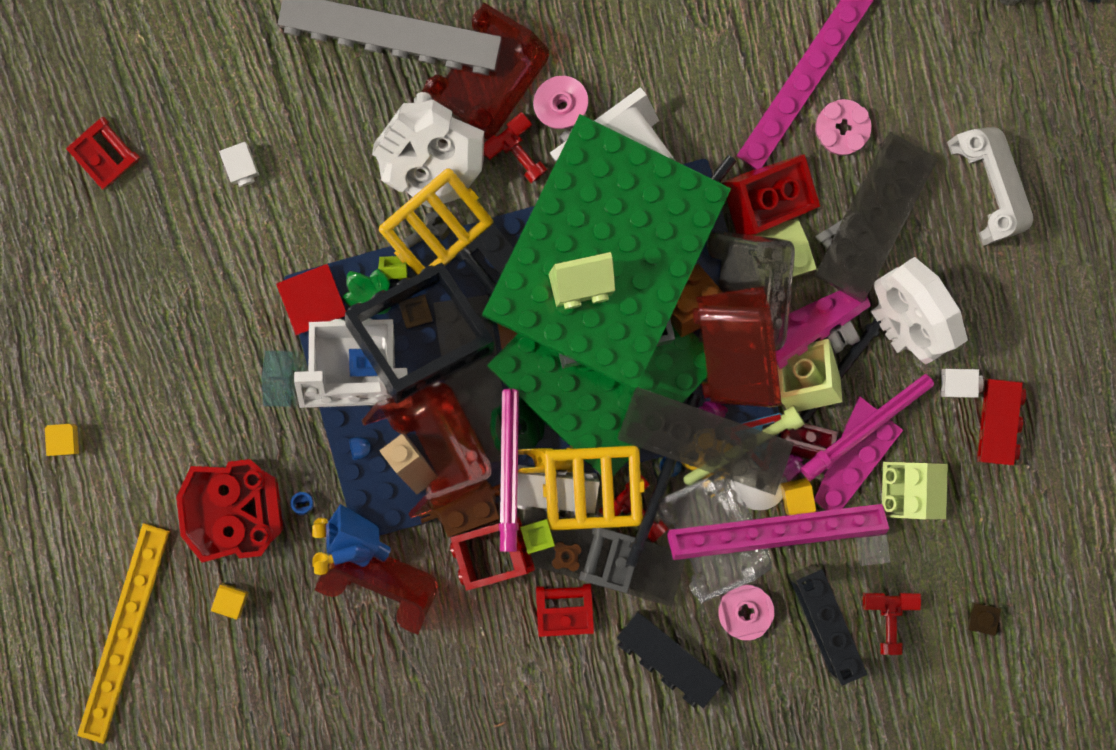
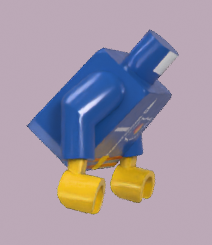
M341 504L329 521L326 518L320 517L314 521L312 526V536L314 538L326 537L327 553L332 554L328 556L325 553L318 552L313 556L312 566L314 567V573L317 575L326 574L328 572V564L331 563L338 565L352 562L364 567L368 565L372 557L384 562L389 556L391 547L380 542L377 525Z

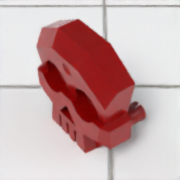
M251 459L229 461L226 467L191 466L176 496L180 536L201 563L235 553L239 559L262 556L269 544L284 529L278 479L262 470ZM222 485L229 487V493L225 496L220 493ZM254 499L257 516L244 509ZM227 526L232 527L234 530V534L231 537L226 536L224 533V529Z

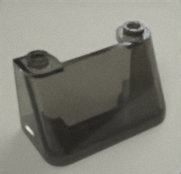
M711 231L707 243L708 253L712 258L722 259L719 289L729 299V313L716 320L721 325V329L718 332L715 331V334H712L706 325L701 327L699 342L745 354L780 350L786 342L795 257L793 243L778 238Z

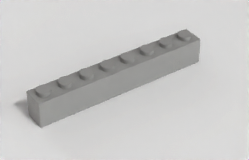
M282 0L278 25L284 28L285 34L300 36L301 32L311 34V39L327 42V38L337 39V44L346 47H354V43L365 45L364 50L381 53V49L392 51V56L408 59V54L419 56L418 61L428 64H435V60L446 62V67L462 70V66L472 67L473 73L487 76L489 71L496 72L503 41L500 36L326 0Z

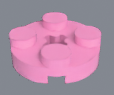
M845 99L829 103L818 115L815 124L816 136L828 152L841 156L850 155L860 150L868 141L871 134V120L867 110L858 103ZM842 120L847 121V125L851 126V131H846L845 135H841L840 130L836 129V124H840Z
M742 584L731 588L722 596L718 607V616L722 627L731 636L740 640H754L761 637L770 627L774 619V606L770 597L761 588L750 584ZM747 604L748 608L754 609V613L750 614L749 620H745L744 616L738 615V611L742 610V605Z

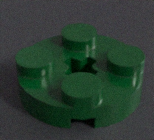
M519 399L518 424H521L522 429L518 430V450L535 449L534 447L544 435V421ZM502 404L492 410L490 422L491 436L496 449L501 451Z

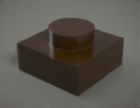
M425 294L399 302L406 329L433 322Z
M972 602L967 630L996 636L1001 609Z

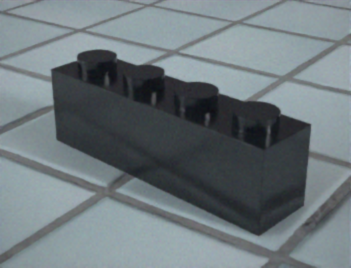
M638 611L633 614L616 635V638L620 640L617 645L629 655L634 652L642 659L639 663L651 673L654 669L663 675L661 681L672 690L677 687L685 694L682 698L694 708L697 705L704 708L724 684L720 677Z

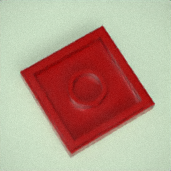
M328 264L276 283L296 336L309 331V322H328L345 317V312L347 311Z

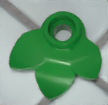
M380 269L374 270L370 277L349 271L346 279L349 292L345 293L342 298L350 307L356 303H364L372 299L373 295L377 292L389 290L390 282ZM388 308V309H386V310H384V311H382V312H380V313H378V314H380V315H381V314H385V313H387V312L390 310V308Z

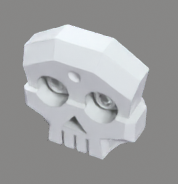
M418 93L417 97L414 98V103L402 104L374 143L372 155L376 156L379 162L381 181L398 192L405 190L414 197L441 172L450 168L464 185L469 188L482 171L484 131L453 118L452 111L432 100L428 93ZM444 139L447 143H441L439 140ZM417 169H423L425 172H418ZM448 182L435 192L443 203L461 198ZM427 200L422 204L430 208L432 207Z
M913 257L899 268L893 269L873 282L878 296V306L871 313L877 322L881 321L879 325L883 331L886 330L885 335L889 340L893 341L891 344L897 353L907 349L924 364H928L947 351L956 349L968 341L960 309L941 279L916 257Z

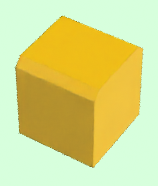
M75 424L47 425L45 427L46 456L79 454L78 430Z
M807 478L780 483L787 515L816 512L812 485Z
M222 583L218 587L211 611L238 620L241 617L249 592Z

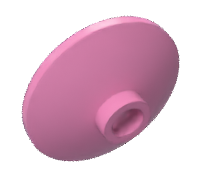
M569 76L552 77L542 83L537 89L533 101L534 111L538 119L548 127L554 129L569 128L574 126L579 114L585 115L588 108V95L584 86L578 80ZM560 103H567L566 108L558 109Z

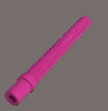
M927 374L922 375L826 450L819 451L813 459L800 468L803 475L811 481L824 470L831 468L837 459L932 388L934 382Z
M504 389L502 391L501 511L499 523L501 552H517V531L519 528V523H517L519 391L516 389Z

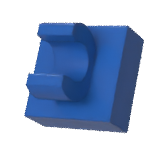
M349 349L350 377L378 376L361 349Z

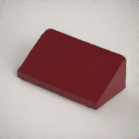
M804 423L805 425L796 430L794 428L791 430L785 429L780 434L777 450L813 459L819 451L826 450L837 441V431Z

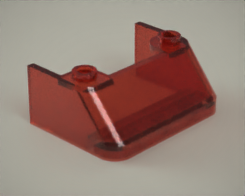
M437 382L396 404L392 397L378 401L362 419L363 425H367L387 418L391 427L398 433L407 434L415 431L439 477L428 484L426 495L408 513L410 518L450 504L484 483L491 475V464L452 389L445 383Z

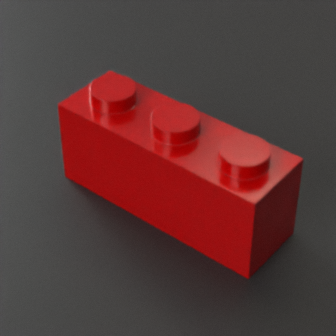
M985 380L977 462L1014 466V461L1019 460L1020 444H1016L1017 433H1021L1023 428V417L1019 416L1020 405H1024L1026 399V389H1022V382Z

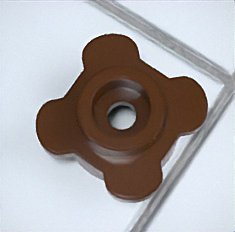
M563 542L556 543L554 546L556 551L555 559L552 561L553 567L555 569L569 568L570 571H576L579 568L577 561L578 555L581 553V547L578 544L570 546L564 545ZM568 554L569 559H565L564 555Z

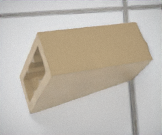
M406 434L399 435L380 450L393 470L417 495L439 478Z

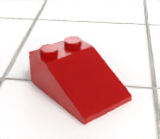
M805 154L743 173L721 183L731 188L726 200L737 235L758 234L820 207Z

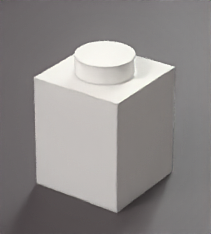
M246 142L219 151L230 182L233 185L238 184L239 187H243L255 182L254 177L260 176L249 145Z
M942 369L941 397L977 398L979 392L983 391V376H979V370Z

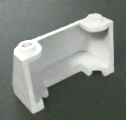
M996 127L969 130L957 134L950 139L947 144L951 155H963L968 159L969 163L982 159L999 206V210L987 215L988 225L979 233L983 246L1028 230L1033 223V214L1003 131Z

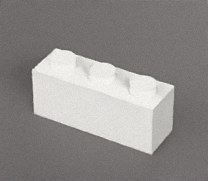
M518 465V470L534 468L535 466ZM556 470L558 512L565 510L575 514L573 472L568 473L566 470ZM584 472L586 513L595 514L600 482L597 473ZM518 473L517 508L530 510L532 507H537L547 511L546 497H543V484H546L545 473Z

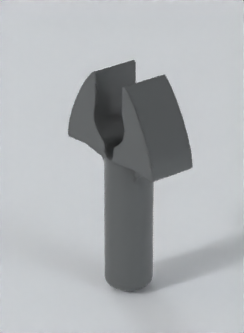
M430 212L425 214L428 221L426 226L432 234L439 236L441 241L446 239L451 229L446 223L437 225L443 221L438 213ZM417 232L403 239V243L409 249L423 241Z

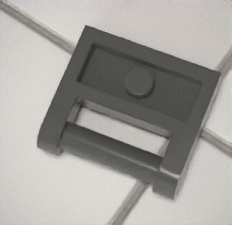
M593 528L591 534H594L584 572H580L579 580L627 593L634 567L626 565V561L631 551L629 545L631 542H634L636 537L605 528ZM608 538L613 541L603 576L600 577L594 574L604 539Z

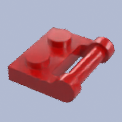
M105 117L97 120L66 148L102 190L107 189L141 159L110 128V122ZM101 133L124 160L117 164L94 137Z
M591 583L583 584L582 587L544 589V586H536L538 637L594 634ZM584 599V606L545 608V600Z

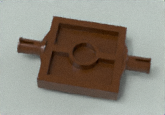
M482 467L469 470L429 485L434 498V508L418 513L422 524L438 518L443 524L447 538L500 520L496 508V497L501 495V490H499L501 489V484L491 486L486 480Z

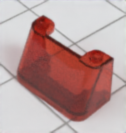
M484 2L472 17V28L476 32L502 38L503 41L496 72L489 71L488 76L473 73L472 67L462 66V70L452 69L446 78L440 74L430 77L421 92L428 93L432 100L451 110L452 116L457 120L483 130L484 138L489 139L500 130L549 58V49L531 30Z
M763 286L696 297L697 308H693L692 313L694 324L701 327L707 368V381L702 382L704 399L709 398L711 403L769 408L781 406L773 323Z
M388 556L384 562L372 557L368 565L364 567L352 562L338 565L334 563L328 564V572L319 577L314 591L329 597H336L342 594L347 585H351L352 582L400 602L401 604L396 615L397 622L403 629L418 635L423 628L438 593L439 585L433 575Z

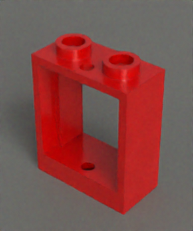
M517 517V523H519L517 552H509L514 570L478 580L476 578L466 540L500 531L499 523L450 537L452 542L450 544L451 553L457 559L459 565L458 577L461 584L465 586L466 591L535 571L531 554L527 553L520 529L522 527L520 517Z

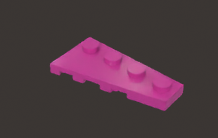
M856 282L759 327L758 330L779 369H782L788 364L787 360L795 354L798 356L802 355L808 350L807 346L818 338L823 340L830 335L833 327L836 325L843 326L871 305L864 290Z
M858 396L841 437L877 411V409ZM888 420L837 459L833 466L825 471L814 496L815 503L826 511L843 509L899 437L903 429L891 420Z

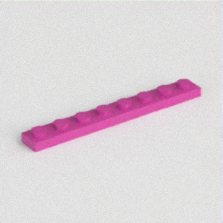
M840 0L737 154V158L754 169L762 168L873 0Z
M883 504L673 529L669 530L667 536L673 560L886 534L889 526Z

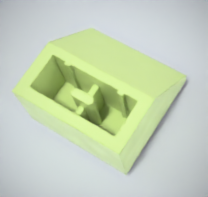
M883 462L882 504L886 517L946 519L948 464Z

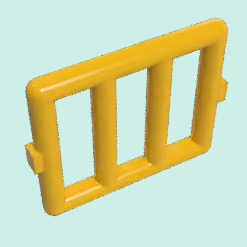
M447 168L379 226V232L396 250L394 254L402 263L406 262L415 274L418 275L425 267L392 230L404 219L408 221L437 255L438 258L430 264L433 266L441 262L446 266L463 248L493 224V219L477 201L479 197L471 188L468 189L452 169ZM447 182L480 220L468 232L435 194ZM426 200L459 239L447 250L414 212Z
M637 446L547 450L544 453L546 484H543V497H546L547 517L550 530L632 527L641 525L643 520L642 492H644V479H641L640 452ZM628 457L631 515L615 516L612 458ZM584 459H600L603 517L587 518ZM572 460L576 518L559 519L555 461Z

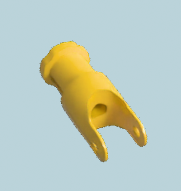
M535 448L518 450V455L532 457L535 464L534 468H522L518 470V473H545L544 453L547 450L554 449ZM572 460L555 461L556 470H566L568 473L573 472Z

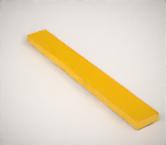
M145 523L142 524L77 734L79 737L102 744L106 741L170 535L168 530Z

